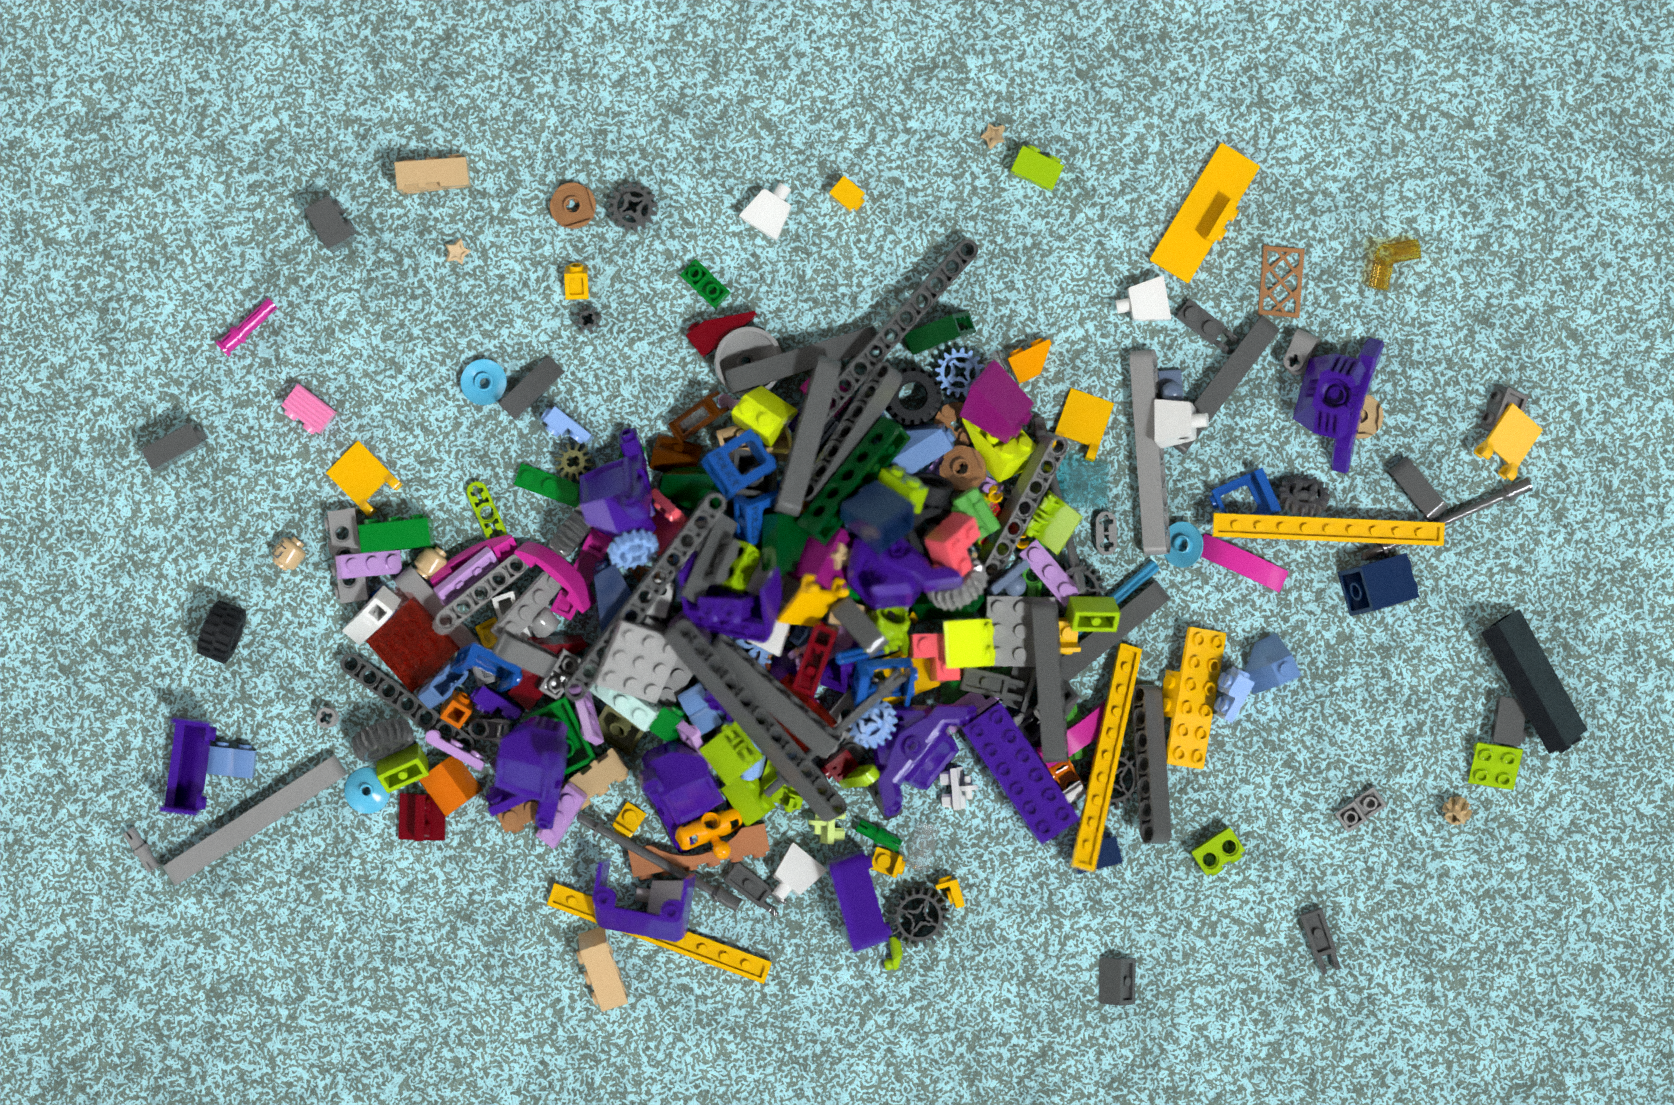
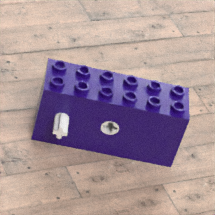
M996 702L977 715L970 724L961 727L1041 845L1080 819L1070 803L1086 793L1083 785L1078 780L1064 791H1061L1001 702Z

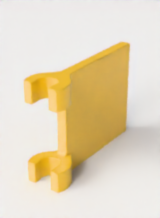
M1071 388L1055 434L1087 445L1089 448L1084 460L1093 463L1114 403ZM1056 441L1053 442L1052 448L1055 447Z
M1510 403L1486 440L1479 444L1473 453L1479 458L1484 457L1486 460H1489L1494 451L1506 462L1497 474L1503 479L1508 478L1510 481H1513L1517 476L1518 466L1543 429L1515 404Z
M359 440L326 472L360 509L370 517L377 510L368 502V499L385 482L396 491L403 485Z
M806 574L802 579L800 590L778 615L777 622L814 627L816 622L821 620L838 598H845L849 594L848 589L842 588L845 580L836 578L832 582L831 591L819 590V585L812 584L816 578L815 575Z
M900 651L883 659L907 658V656H904L903 652ZM930 658L911 659L913 667H917L918 679L914 681V696L941 685L940 681H930ZM896 668L877 669L874 672L883 670L884 675L887 678L891 673L895 671ZM899 668L902 673L896 677V680L903 675L904 668ZM902 696L885 697L882 699L890 705L903 701Z

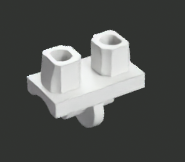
M963 767L951 768L949 771L940 773L941 785H951L952 793L942 794V806L953 808V810L967 808L966 800L973 799L972 790H977L978 784L971 785V776H964Z

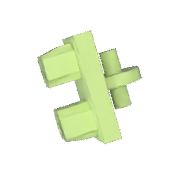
M815 813V820H808V825H814V834H820V843L834 845V842L844 841L845 830L844 828H835V819L825 822ZM846 813L836 819H845Z

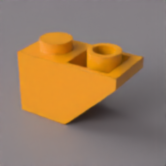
M1042 337L1030 343L1032 347L1025 351L1021 347L1009 353L1011 357L1007 359V362L1018 385L1041 374L1051 346L1050 339L1044 341Z

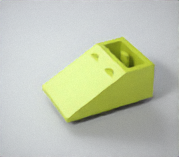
M962 418L975 449L985 459L986 470L998 483L1023 472L1037 446L1023 430H1021L1017 438L1012 437L1006 444Z

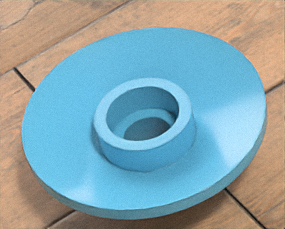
M488 359L473 361L464 369L461 376V389L468 400L478 405H490L497 402L503 396L507 387V378L502 367ZM483 378H486L489 381L487 387H482L480 385V381Z
M1183 521L1176 522L1169 527L1170 554H1165L1164 556L1169 563L1176 567H1190L1199 560L1202 554L1203 538L1195 525Z
M368 767L353 772L347 779L344 790L348 804L354 810L365 814L381 810L387 804L391 792H386L377 778V769ZM364 787H369L371 789V793L369 795L363 794Z

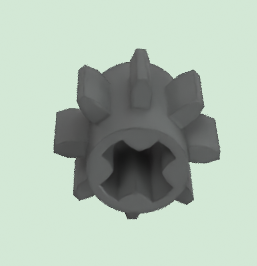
M583 306L584 312L581 314L579 312L575 313L579 317V321L574 322V324L582 325L581 333L588 329L593 334V328H601L597 322L603 317L602 315H595V307L588 311L586 306ZM591 314L594 323H588L587 326H585V321L583 320V317H589V315Z

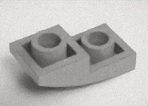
M564 649L558 654L559 660L549 677H543L537 687L539 691L555 700L560 699L566 680L582 660Z
M1372 786L1337 811L1335 815L1349 833L1366 822L1369 817L1385 808L1387 803L1376 787Z

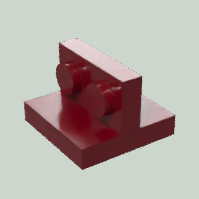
M400 793L398 839L418 842L426 840L445 841L446 817L430 795L423 793Z

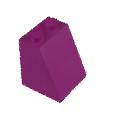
M993 359L972 384L959 416L1007 444L1012 437L1017 438L1023 428V424L1027 425L1033 416L1031 409L1034 403L1002 366Z
M840 527L825 546L808 536L795 571L785 573L800 585L806 574L815 575L816 578L812 584H817L820 587L819 590L831 591L832 582L836 578L844 579L845 583L842 585V588L847 589L848 566L843 565L838 570L834 569V559L830 554L836 551L839 542L843 543L846 549H852L854 541L847 536L848 532Z

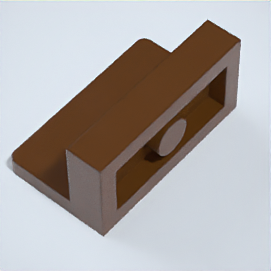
M658 434L652 453L650 469L666 473L674 467H697L703 446L687 441L680 443L676 438Z

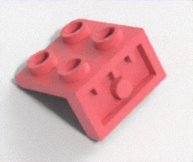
M654 488L652 496L655 501L652 504L658 510L656 515L651 517L657 527L652 535H656L660 548L657 554L660 556L687 520V517Z

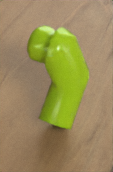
M898 937L889 938L892 958L884 959L887 971L892 969L895 971L900 966L903 951L901 941L897 940Z

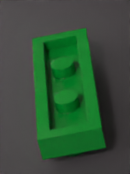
M521 463L514 482L515 486L575 508L579 506V484Z

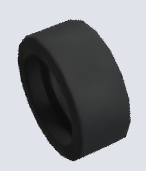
M917 472L911 475L918 478L921 484L928 488L924 504L947 506L950 503L954 490V485L951 481L942 476L926 472Z

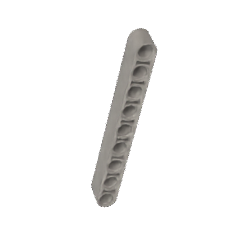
M1155 349L1131 351L1130 373L1143 550L1146 556L1170 554L1171 541L1164 448H1160L1155 443L1154 399H1160L1157 354Z
M333 755L163 866L165 872L173 884L177 886L203 869V867L208 866L223 856V854L228 853L243 841L248 840L263 828L268 827L348 773L336 755Z

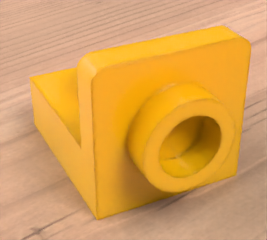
M571 263L565 266V300L589 299L588 265Z
M496 617L475 627L483 646L489 650H492L498 640L490 630L498 622Z
M1066 617L1059 618L1061 653L1070 655L1073 652H1080L1081 646L1077 642L1078 631H1071Z
M627 801L612 824L615 827L614 832L625 838L626 836L631 838L647 813Z
M877 846L872 859L873 868L869 869L896 878L897 874L902 875L906 861L902 860L903 855Z
M951 875L939 878V883L935 884L936 890L950 886L951 890L946 891L950 904L955 903L956 909L964 907L965 903L958 879H952Z

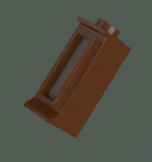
M718 391L707 395L679 417L668 423L673 436L680 443L690 439L730 410L728 406L719 409L713 398L719 395Z

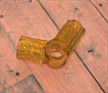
M1418 239L1380 245L1373 253L1374 259L1368 287L1388 291L1393 264L1421 259V248ZM1381 249H1386L1390 252L1389 261H1384L1380 258L1379 252Z

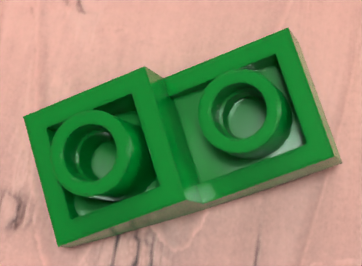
M694 259L680 274L714 309L731 294L697 259Z

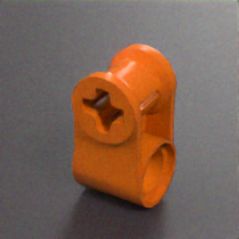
M1069 758L1068 762H1059L1050 768L1045 766L1061 791L1067 789V784L1070 781L1077 782L1079 780L1084 787ZM1062 765H1064L1063 768H1061L1060 770L1056 771V769H1058L1059 767H1061Z

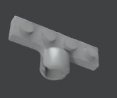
M543 571L490 630L497 638H499L503 630L519 636L528 626L537 638L549 636L558 627L559 620L549 609L548 604L562 586L547 572Z

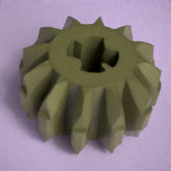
M567 443L568 452L559 448L558 451L563 454V457L555 456L554 458L556 461H562V464L556 465L555 469L560 470L564 468L560 473L562 478L569 472L568 481L573 480L574 474H576L577 480L580 481V472H583V474L588 472L584 469L585 466L593 468L594 465L592 463H586V460L592 459L593 455L584 456L588 451L586 446L579 452L580 443L575 444L574 450H572L571 444ZM578 456L580 459L577 461L580 463L579 466H572L570 468L568 465L571 463L568 461L569 458H576Z

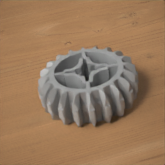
M969 555L973 568L963 576L962 588L927 592L930 601L937 608L941 607L943 610L949 608L952 611L956 607L961 609L965 604L970 605V601L977 600V595L983 593L982 589L987 586L986 581L988 578L984 566L975 556L971 557Z

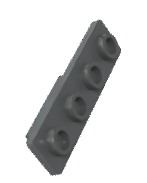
M721 513L710 528L681 591L683 597L698 605V597L705 596L709 585H719L726 580L729 574V567L738 555V548L741 543L731 539L737 523Z

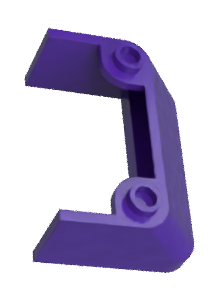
M694 550L678 572L681 591L696 561L698 551ZM779 567L773 569L760 588L759 605L752 606L750 617L743 618L742 622H728L727 618H720V621H707L706 617L698 616V605L681 595L684 620L689 621L697 630L724 634L759 643L767 642L773 634L782 600ZM709 585L705 595L715 592H733L721 590L717 585Z
M177 716L172 718L171 722L176 723L165 804L160 806L159 811L198 816L201 810L206 809L207 796L203 795L211 740L215 741L217 727H213V722Z
M864 849L829 858V870L853 953L889 941V935H892L889 921L884 922L877 900L869 868H873L870 854L865 855Z
M606 857L598 862L593 904L596 922L600 927L672 942L680 941L685 937L688 930L696 874L692 873L684 878L681 900H667L661 906L660 914L616 906V893L612 888L607 887L611 858Z

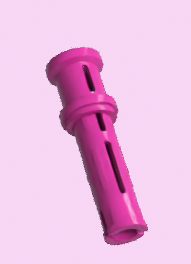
M267 297L236 327H230V332L220 341L216 340L215 343L230 357L231 352L241 343L244 344L247 340L246 337L267 319L270 314L278 309L277 306Z

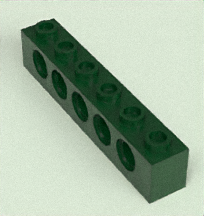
M882 415L796 522L807 536L825 546L843 523L841 520V506L843 502L848 498L855 497L865 485H870L875 480H878L881 468H887L911 439L901 425Z

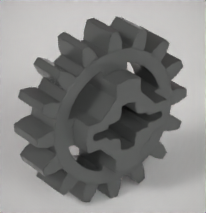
M629 182L626 189L623 185H620L621 192L613 191L616 198L609 199V203L613 204V207L608 208V212L614 213L611 220H618L616 225L618 228L624 225L625 232H628L631 227L637 233L640 226L643 230H646L645 223L653 224L651 216H657L658 214L653 210V208L658 207V203L652 202L656 196L654 194L648 195L649 187L642 190L641 183L633 187L632 183ZM630 193H639L643 195V197L635 198L632 197ZM623 197V207L618 210V203ZM630 202H633V204L635 205L639 204V206L636 207L637 212L633 213L632 210L627 211V209L630 208ZM648 205L647 215L643 218V208ZM623 218H635L636 222H627L623 220Z
M1297 474L1295 479L1288 477L1287 482H1282L1278 497H1280V504H1285V510L1292 509L1291 514L1294 515L1296 512H1299L1300 516L1303 517L1305 513H1308L1310 517H1313L1314 512L1321 514L1322 509L1326 510L1330 494H1328L1329 488L1324 487L1323 481L1317 483L1316 477L1308 479V475H1305L1304 478H1300Z

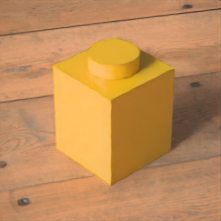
M843 176L829 192V195L848 212H851L853 209L858 211L865 203L863 199L865 193L846 176Z

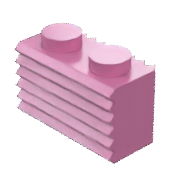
M301 384L296 385L281 405L286 409L284 414L294 421L297 418L304 422L302 427L311 434L315 432L321 434L337 413V411Z

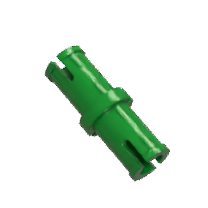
M864 819L861 820L856 829L857 833L874 840V844L878 845L879 843L895 851V853H897L903 842V839L886 832L885 828H878Z

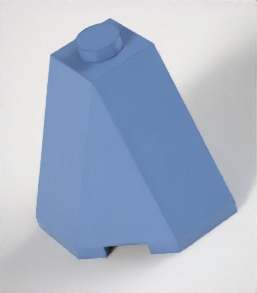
M944 423L901 426L911 439L892 463L894 466L904 468L907 474L912 475L952 450L955 445L956 436L951 428L947 429Z
M1276 633L1254 643L1244 671L1250 674L1249 680L1255 682L1251 689L1253 694L1283 685L1302 676L1292 654Z

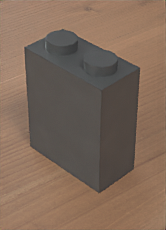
M188 423L144 447L141 451L151 470L160 472L208 445L206 439L209 437L202 426L199 427L196 424Z

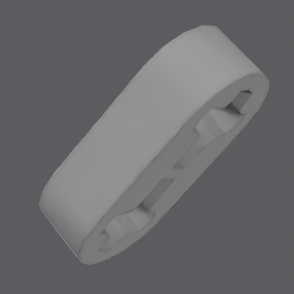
M1107 511L1101 512L1095 519L1096 549L1102 555H1110L1117 548L1116 517ZM1104 515H1108V519H1112V524L1108 525V532H1104V525L1099 523V520L1103 519ZM1104 535H1108V541L1113 543V547H1110L1108 552L1104 551L1103 547H1100V543L1104 542Z

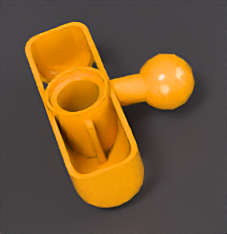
M730 807L727 811L721 810L716 813H705L702 818L690 822L687 826H680L676 831L675 838L683 850H689L711 841L714 846V856L718 859H726L731 853V848L727 842L721 841L720 837L738 831L741 828L743 822L741 814L733 807ZM737 820L738 826L731 829L730 822ZM705 825H711L713 828H708ZM696 835L697 842L690 845L689 837Z

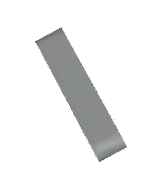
M515 554L507 558L442 609L433 620L432 626L434 631L440 635L450 633L492 600L491 598L497 596L516 581L526 570L527 564ZM510 563H517L520 571H513ZM492 577H500L502 579L503 584L496 585L493 582ZM475 590L484 592L485 598H477ZM457 604H464L467 607V613L458 611ZM439 618H446L450 622V626H442Z
M409 565L394 579L396 585L432 624L437 614L445 607L441 604L429 583L415 571L412 565ZM439 618L442 626H450V622L446 618ZM463 622L450 633L442 635L457 653L459 649L473 642L484 647L481 642H478L479 639L466 625H463Z

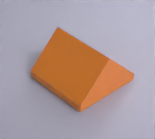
M452 755L430 770L428 776L419 779L421 785L445 817L483 790L465 764Z

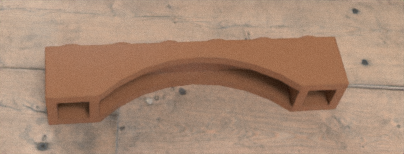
M765 822L749 825L748 827L744 826L734 837L727 841L730 845L731 853L726 859L733 863L744 860L743 856L752 855L753 858L766 856V852L770 851ZM652 844L641 846L670 863L684 868L685 871L696 870L698 865L707 863V867L721 865L720 860H726L716 858L713 850L701 854L685 855L671 853ZM628 850L633 877L638 876L639 880L653 878L652 874L661 872L662 876L671 875L670 872Z

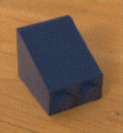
M875 480L872 484L862 487L855 497L848 498L843 502L841 506V520L876 554L880 555L913 529L915 504Z
M1407 553L1337 572L1350 616L1376 611L1419 597L1418 585L1414 580L1411 561Z
M607 557L594 563L595 567L592 568L601 632L604 631L633 592L621 570L616 568V565L612 564L611 559H607ZM629 609L625 612L624 616L630 619L637 615V611Z

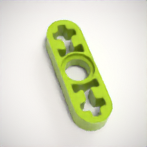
M477 481L471 483L467 488V496L487 539H492L493 529L491 526L486 528L485 524L492 523L496 519L499 521V523L495 524L496 529L503 531V534L500 536L507 535L506 527L487 486ZM473 487L483 488L484 491L481 493L483 500L488 497L489 502L482 503L476 507L475 503L480 501L477 496H472ZM485 506L491 507L494 511L493 517L489 520L481 517V510Z
M874 764L861 765L844 777L839 784L843 789L866 787L880 777V772Z

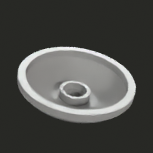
M756 327L737 328L729 332L720 341L715 352V371L720 382L730 390L725 371L743 366L742 359L744 357L749 359V363L782 354V351L775 338L765 330ZM777 381L762 386L769 390ZM755 387V388H752V389H749V390H745V391H742V392H739V393H735V394L744 396L745 394L749 393L750 391H752V390H754V389H756V388H758V387Z

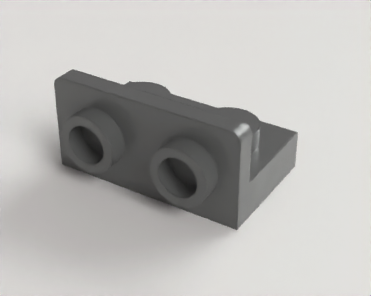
M1495 385L1490 394L1486 410L1481 417L1479 427L1483 430L1492 431L1510 403L1515 404L1524 412L1529 396L1509 387Z

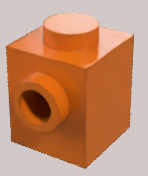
M453 690L452 694L444 701L440 708V718L460 729L472 713L473 701L470 699V696L464 692Z

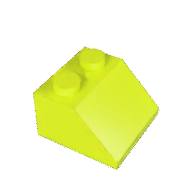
M759 386L745 394L731 411L735 424L746 431L752 429L754 433L760 436L762 442L769 447L774 444L798 413L796 408L763 386Z
M992 619L943 622L946 669L995 665L996 652L993 644L994 627Z

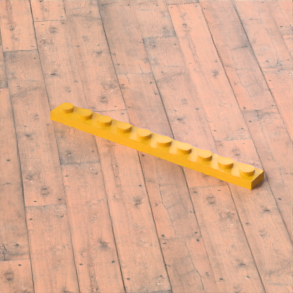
M1213 513L1212 536L1444 546V522Z
M1123 643L1118 644L1070 864L1071 867L1089 872L1095 871L1142 653L1141 648Z
M554 883L547 902L548 906L597 923L593 896ZM687 931L685 937L677 942L625 933L762 984L765 983L772 961Z

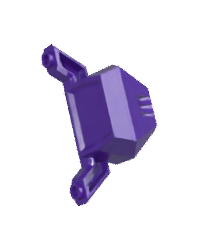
M1367 339L1358 355V359L1337 353L1309 358L1292 419L1315 434L1335 439L1331 460L1333 471L1344 474L1349 471L1353 458L1354 444L1362 419L1361 412L1364 407L1365 397L1369 394L1374 373L1383 352L1384 342L1382 340Z
M627 428L619 434V444L624 458L604 464L580 476V505L586 524L614 539L616 537L621 538L625 532L631 534L632 530H635L637 533L644 529L646 534L649 531L653 533L657 528L651 518L656 515L652 504L653 496L647 472V461L637 429Z
M860 537L854 539L848 566L847 583L872 609L912 606L922 590L924 592L963 587V577L958 570H952L947 566L932 568L930 562L903 537L880 555L876 554Z
M937 704L934 709L930 706L909 705L905 707L904 705H896L892 708L896 711L894 717L898 719V722L893 726L896 728V731H890L889 734L892 738H885V745L877 743V747L875 749L872 748L876 768L881 773L877 783L886 816L896 815L902 808V783L917 789L928 790L939 774L942 773L959 752V748L947 728L949 726L963 727L966 724H970L976 717L977 708L974 705Z
M536 715L531 716L501 739L494 786L523 797L538 800L535 825L547 830L553 828L561 796L567 763L568 745L565 737L568 727L562 721Z
M667 741L658 747L645 751L642 757L644 771L640 772L639 779L644 793L655 804L678 853L682 854L690 852L693 848L689 850L681 849L675 838L677 829L680 826H687V822L710 811L724 802L721 788L705 758L677 741ZM689 837L690 845L694 844L692 837Z

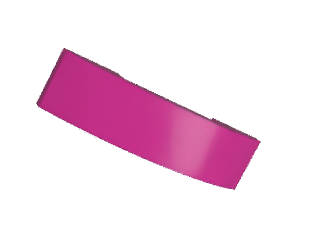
M593 528L573 566L589 587L593 581L592 568L595 567L594 563L605 557L613 538ZM562 587L550 610L571 621L577 608L565 599L569 592Z
M1208 534L1203 536V551L1200 557L1247 577L1278 593L1280 592L1288 571Z
M512 535L499 536L480 542L450 559L430 579L434 588L437 587L485 547L492 550L496 559L501 564L507 558L514 555L515 550L518 549Z
M531 541L525 542L515 550L514 554L530 568L536 564L539 565L569 592L565 599L582 614L596 603V599L586 581L560 555L558 556L549 548Z
M1106 699L1093 707L1089 714L1067 728L1069 756L1098 737ZM1041 744L1035 750L1043 761ZM1059 762L1044 764L1047 768H1050Z

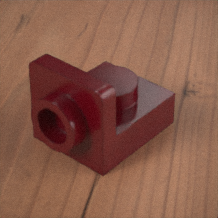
M845 746L829 759L825 760L823 757L819 759L824 765L820 769L828 779L833 777L837 783L859 767V764Z

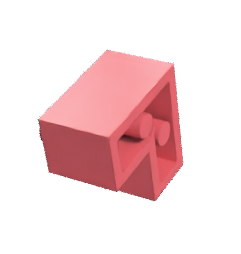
M953 512L925 538L935 568L947 566L952 570H958L962 577L973 568L966 549L981 536L975 517Z
M944 633L908 635L910 649L907 658H930V681L960 680V668L946 669Z

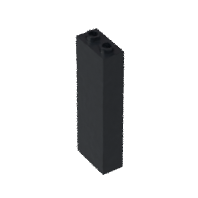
M1520 609L1501 617L1480 632L1547 752L1551 754L1558 751L1561 754L1569 750L1571 745L1579 742L1582 739L1581 735L1588 729Z

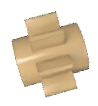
M1460 796L1450 797L1442 808V811L1446 812L1444 818L1453 825L1465 824L1473 812L1469 809L1470 803Z

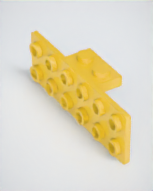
M1221 143L1153 252L1150 261L1185 283H1189L1216 240L1220 242L1226 234L1227 230L1224 227L1228 220L1233 222L1239 212L1236 209L1239 204L1238 202L1260 166L1224 143Z
M1189 626L1186 633L1180 672L1166 670L1162 690L1163 713L1166 717H1172L1166 749L1167 764L1196 769L1204 768L1226 633Z

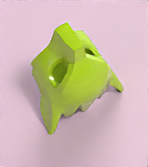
M903 607L870 609L866 615L890 642L882 649L884 653L888 654L890 650L897 651L898 645L904 656H907L909 653L910 640L907 631L909 630L910 620L907 616L908 612ZM888 610L892 611L895 614V619H892L889 616V614L887 613Z

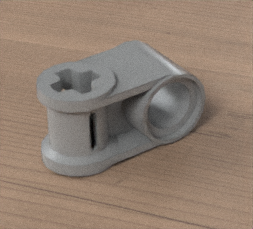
M1299 328L1297 329L1283 359L1284 365L1290 374L1298 376L1305 372L1309 358H1312L1319 346L1320 337ZM1298 359L1300 364L1292 366L1291 361L1296 362Z
M477 718L470 723L469 733L474 739L501 743V739L511 732V724H514V720ZM481 722L486 726V732L483 735L474 733L473 726L475 723ZM502 725L504 726L503 736L501 735Z

